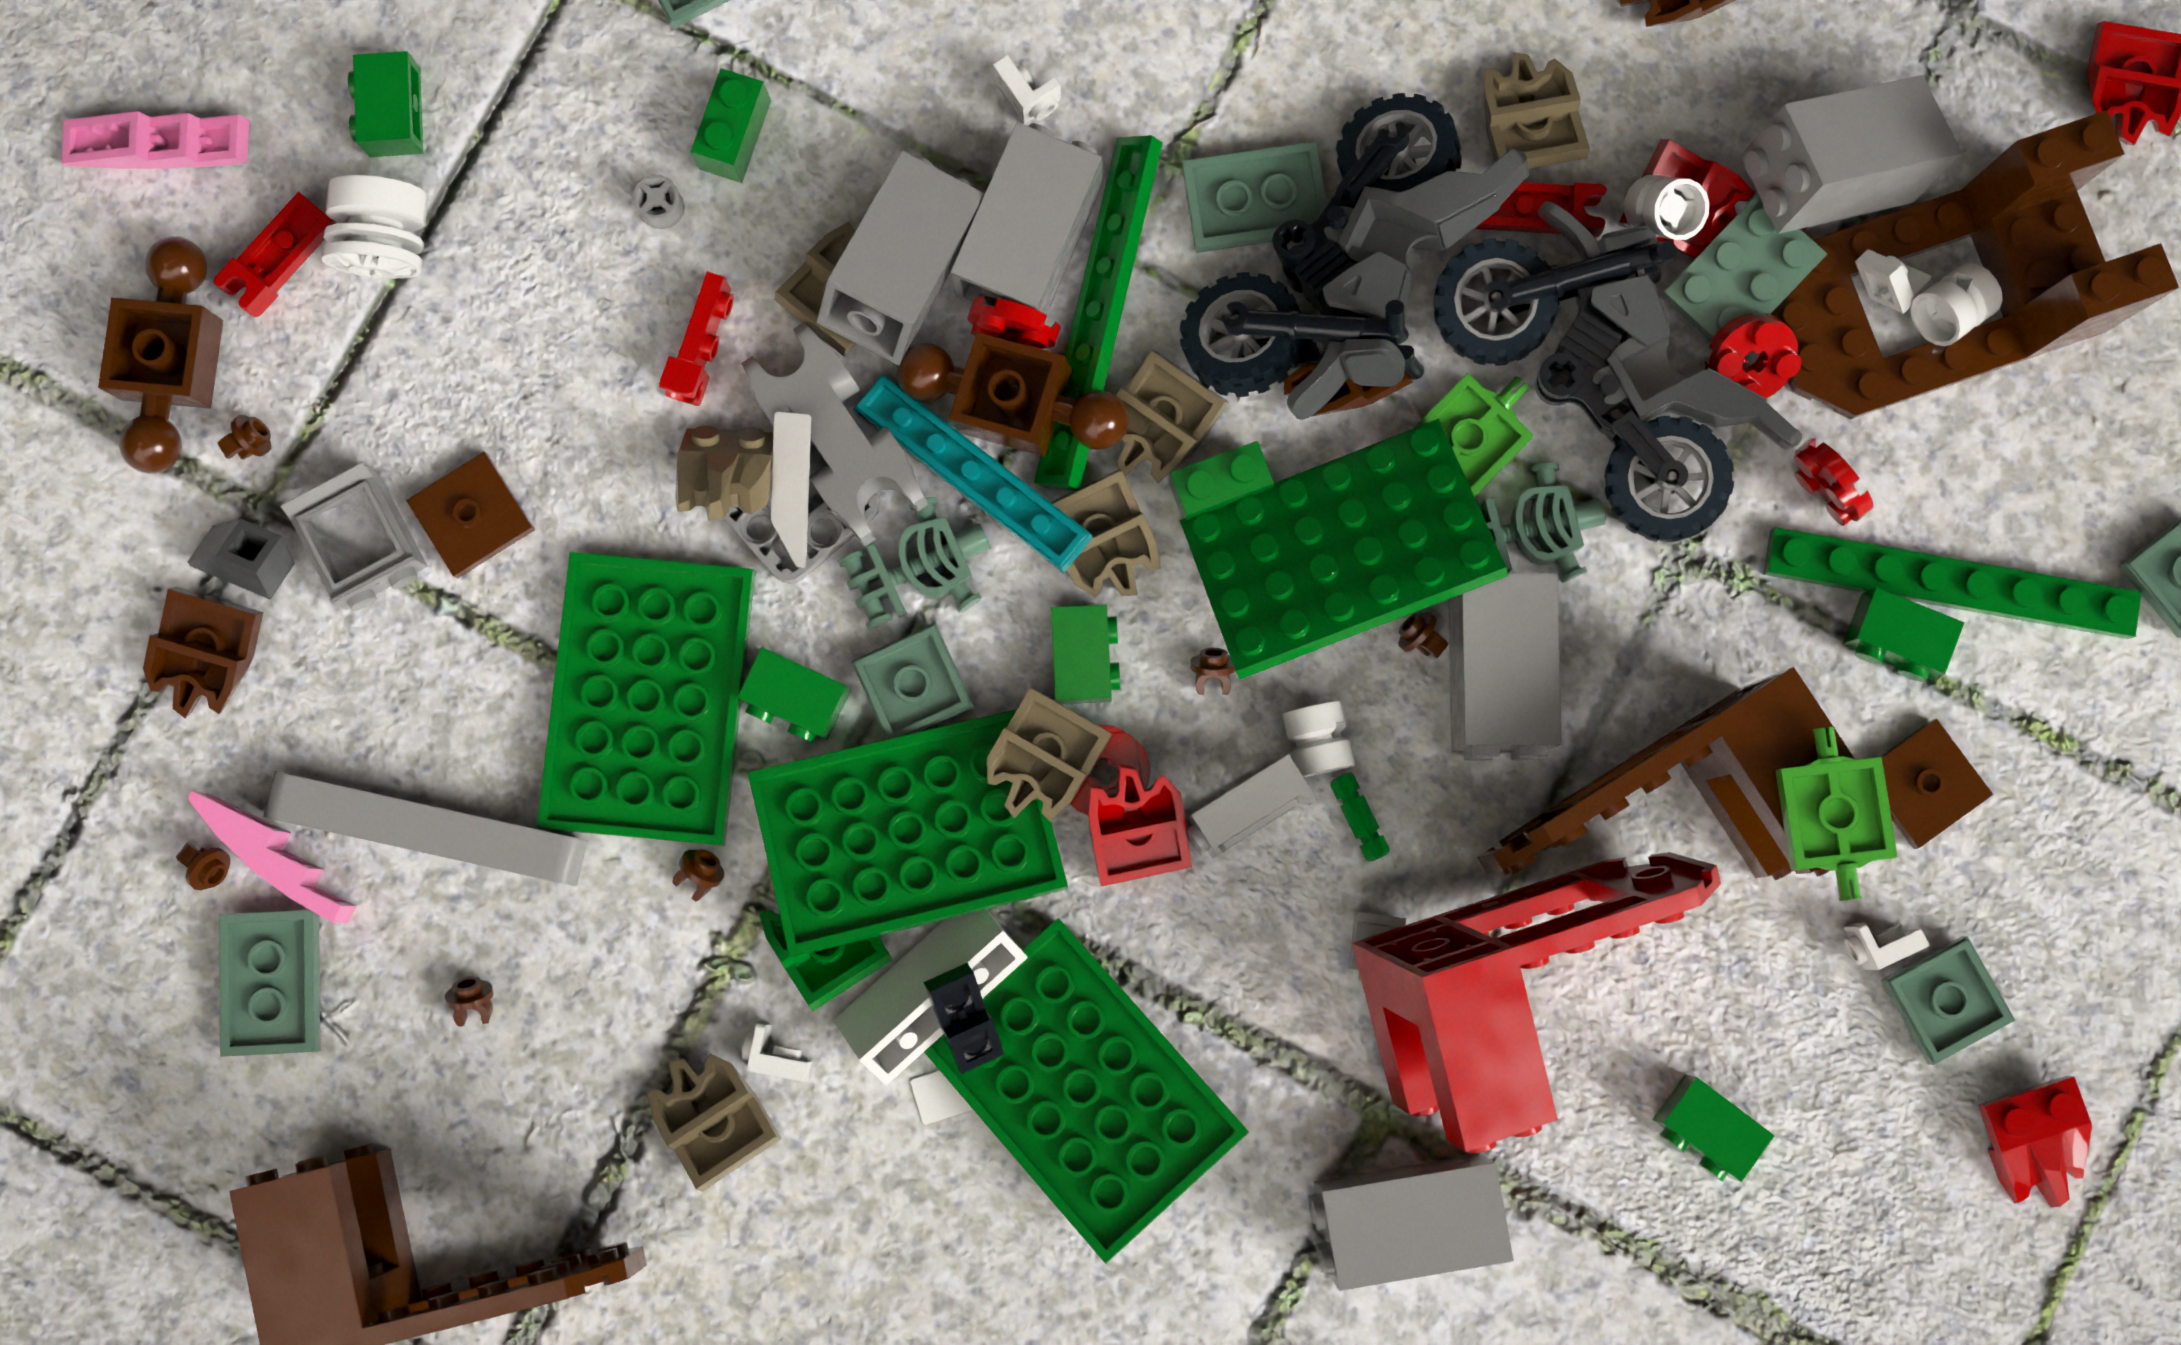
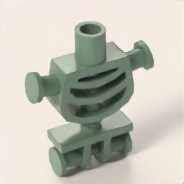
M1537 464L1531 467L1532 473L1537 474V487L1527 489L1514 502L1511 524L1501 526L1494 497L1485 499L1481 503L1484 519L1506 565L1507 573L1512 570L1506 543L1515 541L1518 549L1531 563L1541 566L1557 561L1564 575L1560 580L1564 583L1587 572L1586 567H1580L1574 553L1584 546L1581 530L1606 524L1605 510L1599 498L1573 504L1569 487L1567 485L1556 486L1555 472L1560 470L1559 464ZM1545 498H1549L1547 516L1542 514ZM1533 499L1530 520L1523 521L1524 505L1528 500ZM1550 532L1552 533L1553 538L1558 543V545L1555 544L1552 538L1549 536ZM1534 536L1544 552L1538 551L1531 544L1528 537L1532 538Z
M928 497L926 500L929 505L918 512L916 511L919 523L906 528L899 538V559L901 563L899 566L896 565L895 568L886 569L875 543L866 547L876 568L869 571L866 570L862 558L865 557L862 550L848 554L838 560L839 566L846 568L851 579L847 582L849 590L860 589L862 597L857 599L855 603L858 609L864 608L869 619V622L866 623L869 630L877 628L893 619L891 613L886 614L881 600L888 597L899 618L907 614L895 589L897 585L905 583V581H910L912 586L928 599L939 600L952 594L959 604L956 608L959 613L968 610L978 603L982 597L979 593L974 595L966 584L972 579L966 559L991 548L981 524H976L957 534H953L945 517L936 518L934 505L937 504L936 497ZM933 532L935 548L927 552V534ZM942 536L946 538L947 543L945 545L942 544ZM917 537L919 556L908 560V546ZM952 560H956L957 568L951 563ZM943 565L954 578L949 581L934 568ZM927 572L940 587H926L916 577ZM881 578L884 587L871 591L869 583Z

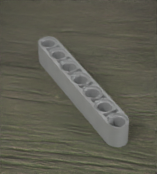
M277 771L274 773L263 816L278 821L572 886H577L588 840Z

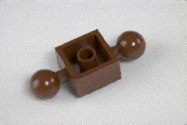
M178 236L166 237L157 241L147 252L145 270L151 283L158 289L156 301L111 297L98 388L120 400L142 402L140 416L129 421L121 431L119 449L123 459L129 466L147 474L168 470L180 457L182 440L177 428L169 421L171 405L211 409L224 321L204 306L186 304L187 294L198 289L206 278L207 261L202 250L194 242Z
M976 332L965 369L954 366L950 355L940 346L931 343H919L911 346L900 365H897L898 383L904 393L910 398L921 402H931L940 399L947 393L956 395L948 420L961 434L1043 457L1046 456L1056 423L1070 426L1077 441L1085 447L1095 450L1113 447L1122 440L1128 429L1129 416L1127 408L1115 394L1104 390H1094L1085 393L1077 400L1065 397L1072 369L1064 355Z

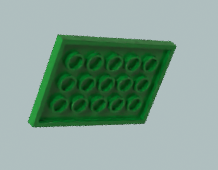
M1439 418L1275 482L1272 489L1245 497L1236 503L1210 513L1202 514L1187 522L1184 519L1180 520L1239 680L1508 576L1506 565Z
M577 552L569 553L536 828L725 846L741 700L737 697L744 682L756 574L754 569Z
M1017 709L747 772L790 958L1067 890L1068 884L1052 822L1042 814L1043 802L1039 799L1032 800L1013 818L1004 806L1013 783L1005 780L997 785H992L987 782V757L1002 730L1009 725Z
M1057 918L1022 950L1028 958L983 998L985 1008L993 1019L1004 1055L961 1074L944 1035L938 1038L924 1053L1102 1261L1107 1264L1250 1132L1067 926Z

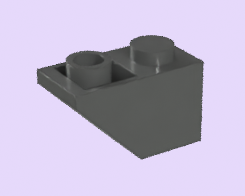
M242 519L213 525L188 560V564L193 568L270 600L295 564L281 535Z

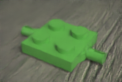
M1467 373L1415 426L1418 427L1439 418L1474 497L1535 436L1517 419L1514 410L1511 408L1529 391L1528 385L1524 382L1514 394H1511L1522 381L1518 376H1515L1497 394L1485 389Z
M1835 727L1818 728L1812 730L1814 732L1817 760H1813L1800 767L1775 770L1790 869L1793 871L1821 868L1835 871L1839 901L1861 899L1856 868H1861L1871 861L1898 858L1882 757L1858 760L1844 756L1839 757Z

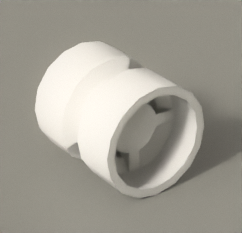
M1646 175L1638 179L1629 188L1624 201V213L1627 222L1632 228L1649 226L1656 233V236L1673 240H1686L1696 235L1704 226L1709 215V200L1703 187L1691 179L1663 175Z
M1962 264L1944 276L1939 282L1924 290L1912 301L1910 309L1912 321L1916 329L1926 340L1940 346L1952 345L2000 309L2003 300L2002 290L1997 279L1986 268L1979 264Z
M1341 701L1312 705L1282 714L1287 740L1296 743V748L1291 753L1292 760L1304 778L1356 765L1350 740L1341 736V732L1346 727Z

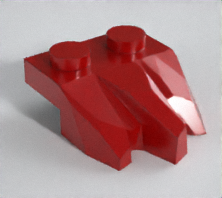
M2107 21L2097 23L2087 66L2091 98L2096 113L2107 110L2110 119L2116 114V133L2121 142L2135 145L2148 121L2152 122L2155 132L2170 137L2181 116V34Z
M1670 139L1660 140L1642 177L1646 175H1663L1691 179L1699 183L1706 191L1709 200V215L1704 226L1696 235L1686 240H1673L1657 236V243L1671 241L1675 244L1676 251L1693 258H1697L1738 215L1735 211V204L1738 201L1748 202L1755 194L1737 173L1716 161L1705 160ZM1623 213L1619 223L1632 228L1627 222L1625 213Z
M1121 765L1118 794H1106L1102 787H1091L1088 815L1089 831L1101 887L1192 868L1181 793L1164 775L1157 778L1150 788L1144 790L1137 770L1132 766Z
M2064 1076L1979 1104L1978 1107L1993 1146L1987 1150L1998 1180L2013 1202L2020 1203L2027 1199L2031 1187L2034 1185L2037 1186L2050 1207H2060L2070 1200L2066 1172L2075 1179L2083 1178L2092 1132V1123L2075 1077Z

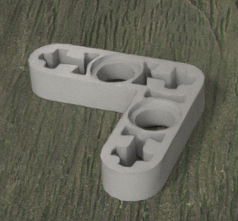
M877 493L867 502L869 508L865 511V519L868 524L876 517L880 509V498ZM823 502L808 515L806 567H799L793 573L788 568L780 572L778 568L782 565V560L772 548L767 556L762 553L763 550L774 546L780 539L773 524L771 533L762 540L752 539L747 533V526L752 518L765 516L771 520V509L768 505L752 514L743 512L736 522L733 520V517L741 513L736 507H731L724 518L778 580L787 584L798 583L806 578L855 536L850 529H845L844 525L835 518L829 507ZM820 520H829L836 525V537L828 544H819L812 539V528ZM781 540V541L779 542V544H780V545L784 548V550L788 553V551H787L785 545L783 544V542H782V540Z

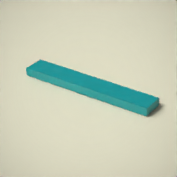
M883 373L854 406L855 411L878 430L886 426L905 451L1062 573L1068 569L1093 537L1090 532L920 401L906 395L899 385Z

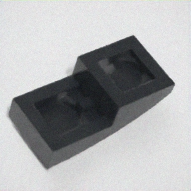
M968 963L923 982L942 1033L961 1074L1004 1055L993 1019L985 1008L974 972Z

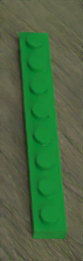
M1152 135L1117 137L1066 347L1065 358L1072 369V374L1065 397L1077 400L1087 392L1104 390L1163 142ZM1060 423L1055 424L1046 456H1040L1034 483L1044 488L1080 490L1090 448L1077 441L1070 426Z
M1777 527L1771 529L1769 533L1763 575L1863 593L1878 587L1914 602L2124 639L2136 637L2142 592Z

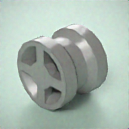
M654 174L646 176L636 185L633 193L634 205L648 225L656 229H667L680 221L685 207L683 198L669 178ZM653 207H662L663 209H653Z

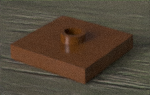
M485 451L406 500L451 574L457 579L535 531L534 526Z
M1937 719L1929 721L1880 756L1883 762L1890 812L1895 818L1893 822L1913 849L1922 847L1994 795Z

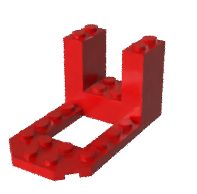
M1671 852L1651 854L1648 857L1650 864L1628 866L1626 857L1608 859L1352 942L1392 1103L1407 1114L1416 1117L1427 1116L1439 1110L1446 1139L1469 1153L1489 1151L1496 1146V1141L1510 1136L1527 1137L1537 1134L1542 1130V1125L1558 1120L1521 968L1532 969L1541 967L1550 962L1549 956L1564 951L1569 954H1576L1591 950L1595 947L1594 941L1609 936L1614 939H1620L1636 935L1640 932L1639 926L1651 922L1666 924L1684 918V911L1702 906L1721 884L1717 865ZM1588 898L1590 901L1603 902L1497 938L1489 935V931L1503 926L1506 929L1527 926L1532 923V917L1546 912L1548 915L1570 912L1575 908L1574 903Z

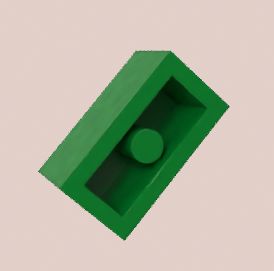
M408 51L353 55L354 71L348 73L349 92L352 99L355 100V115H350L349 130L353 142L357 143L369 157L424 154L421 68Z
M720 68L690 151L700 170L736 182H743L771 103L764 81Z
M1258 441L1170 472L1169 485L1182 519L1185 522L1202 514L1210 513L1236 503L1245 497L1254 496L1272 489L1274 485Z
M1876 587L1861 594L1843 645L1855 649L1854 655L1859 659L1874 664H1882L1885 661L1900 667L1898 671L1900 675L1915 681L1925 682L1926 679L1946 674L1965 622Z
M1107 604L1051 607L1056 702L1061 705L1112 702L1111 690H1120L1119 662L1110 663L1109 644H1118L1117 616L1107 617Z
M761 647L737 698L749 704L745 713L771 724L775 716L790 723L787 732L813 743L816 736L828 740L851 690L835 680Z
M1687 1074L1683 1076L1652 1119L1664 1128L1660 1136L1683 1153L1687 1147L1692 1149L1702 1157L1698 1165L1721 1182H1723L1726 1176L1742 1182L1775 1136L1698 1077Z

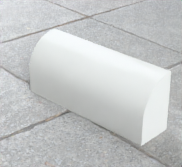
M987 909L946 919L841 1012L833 1022L859 1061L887 1086L943 1035L923 982L968 963L974 972L983 999L1028 957Z

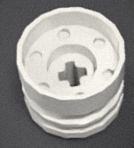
M346 175L330 179L327 189L325 213L339 223L329 225L324 230L323 238L328 244H325L322 248L321 260L327 266L336 270L368 278L400 279L418 276L422 272L423 260L417 254L423 251L424 242L420 237L410 232L421 230L426 225L428 195L424 190L412 184L378 176Z

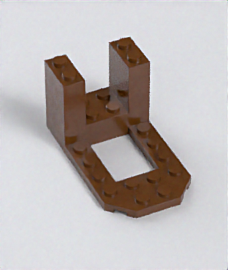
M2106 110L2017 140L1961 190L1814 239L1813 241L1827 255L1770 314L1785 323L1793 331L1798 342V355L1802 363L1799 372L1788 380L1792 392L1808 400L1813 398L1834 408V412L1848 419H1854L2106 333L2178 289V283L2161 243L2106 262L2077 192L2125 155L2108 111ZM1971 237L1982 266L1991 272L2001 287L2003 300L2000 311L2003 318L1974 327L1952 345L1940 346L1930 342L1883 358L1851 278L1860 274L1855 261L1867 249L1885 257L1894 256L1901 261Z
M1794 667L1734 691L1499 841L1502 845L1501 849L1495 850L1494 847H1491L1479 855L1477 859L1486 873L1501 871L1504 876L1509 873L1513 875L1535 862L1537 858L1534 853L1541 849L1547 850L1550 847L1554 849L1560 845L1564 847L1588 832L1584 823L1598 814L1604 820H1607L1630 805L1625 797L1639 788H1642L1645 794L1662 786L1671 779L1667 771L1681 763L1755 878L1772 876L1774 880H1778L1793 871L1796 874L1812 873L1814 871L1817 877L1824 875L1829 870L1810 868L1791 871L1775 770L1800 767L1813 760H1817L1814 732L1812 730L1834 726ZM1834 729L1838 756L1855 759L1836 729Z
M373 1143L344 1150L345 1160L328 1164L327 1155L299 1161L295 1164L296 1172L284 1175L281 1178L278 1176L277 1168L245 1176L247 1186L229 1191L260 1345H385L569 1299L586 1293L585 1287L601 1282L604 1283V1286L629 1279L647 1266L643 1246L628 1248L627 1242H621L602 1247L593 1254H591L590 1247L562 1254L561 1258L550 1261L551 1264L545 1265L544 1259L526 1262L515 1266L516 1274L502 1278L498 1277L497 1270L478 1274L468 1278L470 1286L452 1290L451 1282L434 1285L422 1289L423 1297H421L391 1148L375 1152Z

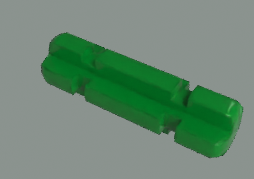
M1349 772L1333 779L1330 782V787L1336 799L1340 798L1343 803L1340 807L1355 838H1360L1362 845L1359 847L1368 862H1372L1386 856L1390 852V848L1384 836H1379L1377 832L1380 827L1365 796H1360L1358 793L1360 786L1354 774Z

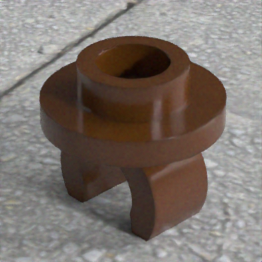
M238 415L231 421L232 433L224 436L217 443L226 459H230L238 453L239 457L245 460L251 455L260 457L266 455L271 450V434L267 426L258 418Z
M1425 612L1421 615L1418 613L1412 614L1403 622L1398 631L1401 635L1398 646L1405 652L1417 648L1426 656L1431 654L1438 658L1449 644L1443 637L1433 631L1437 618L1431 612Z
M1221 648L1202 649L1199 655L1192 657L1190 660V669L1196 673L1195 684L1198 695H1204V684L1210 678L1219 679L1221 681L1222 695H1228L1231 690L1229 674L1235 672L1231 657L1226 650Z
M189 842L176 855V859L188 868L185 876L186 882L195 890H205L219 885L226 878L231 862L230 856L221 848H210L208 850L201 848L198 850Z
M703 849L687 850L679 860L681 869L674 875L672 883L677 887L687 878L696 883L697 890L691 898L696 902L705 896L711 888L721 883L724 878V870L720 865L719 859L713 853Z
M465 977L452 985V988L445 994V1001L447 1007L454 1010L453 1018L458 1027L465 1025L468 1009L477 1010L481 1015L482 1023H489L493 1012V1004L490 1000L494 995L493 987L490 982L481 980L478 977Z

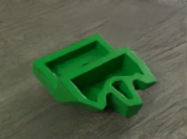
M772 910L759 913L767 941L812 1012L892 961L889 952L878 936L790 958L780 915Z

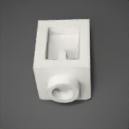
M1008 55L993 64L994 82L1023 124L1034 117L1036 120L1044 119L1058 107V102L1061 100V85L1056 78L1051 79L1034 90L1036 85L1030 73L1023 65L1016 67Z
M1867 249L1855 261L1869 298L1903 314L1911 307L1912 301L1920 293L1934 284L1931 275L1903 264L1894 256L1885 257Z
M1865 922L1853 923L1844 927L1848 936L1845 939L1847 952L1857 965H1862L1864 970L1882 969L1930 946L1922 929L1904 930L1902 925H1897L1876 934L1875 938L1878 942L1876 943Z
M757 1023L754 1032H747L742 1050V1059L748 1060L746 1071L802 1082L808 1080L812 1061L800 1059L802 1050L774 1045L773 1053H766L771 1031L770 1024Z

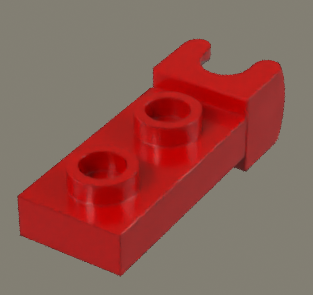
M1522 182L1501 204L1500 209L1479 224L1476 229L1561 234L1543 221L1537 213L1541 205L1548 201L1571 214L1594 238H1597L1603 233L1606 222L1602 217L1589 215L1584 207L1597 206L1602 196L1606 194L1607 188L1603 184L1575 182L1572 186Z
M298 191L237 260L232 258L215 276L213 280L214 285L229 296L236 295L242 288L246 287V291L240 297L238 304L251 316L259 317L278 297L276 292L325 240L323 238L325 228L336 223Z
M706 272L677 358L668 356L659 382V388L666 390L665 396L694 406H700L710 379L704 368L706 362H712L717 354L720 338L716 333L721 319L727 320L734 302V294L730 293L731 288L724 276Z

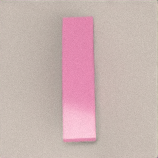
M139 111L68 119L63 122L61 164L71 167L117 169L196 168L247 164L250 120L239 114L201 119L190 113L149 117Z
M191 791L188 801L215 835L252 871L291 900L330 922H349L356 906L315 887L324 869L283 850L291 834L290 832L209 793Z

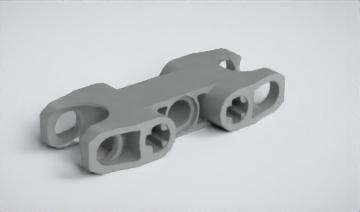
M803 322L793 329L804 350V360L795 373L786 377L769 375L753 356L741 364L750 380L756 401L773 426L775 412L809 414L811 416V442L827 465L809 476V479L835 518L850 529L864 546H867L876 540L873 531L865 519V506L875 493L882 490L897 491L907 499L912 508L916 509L917 512L929 504L916 481L913 467L907 455L889 429L885 426L868 438L860 430L842 403L860 391L859 387L833 348L823 342Z

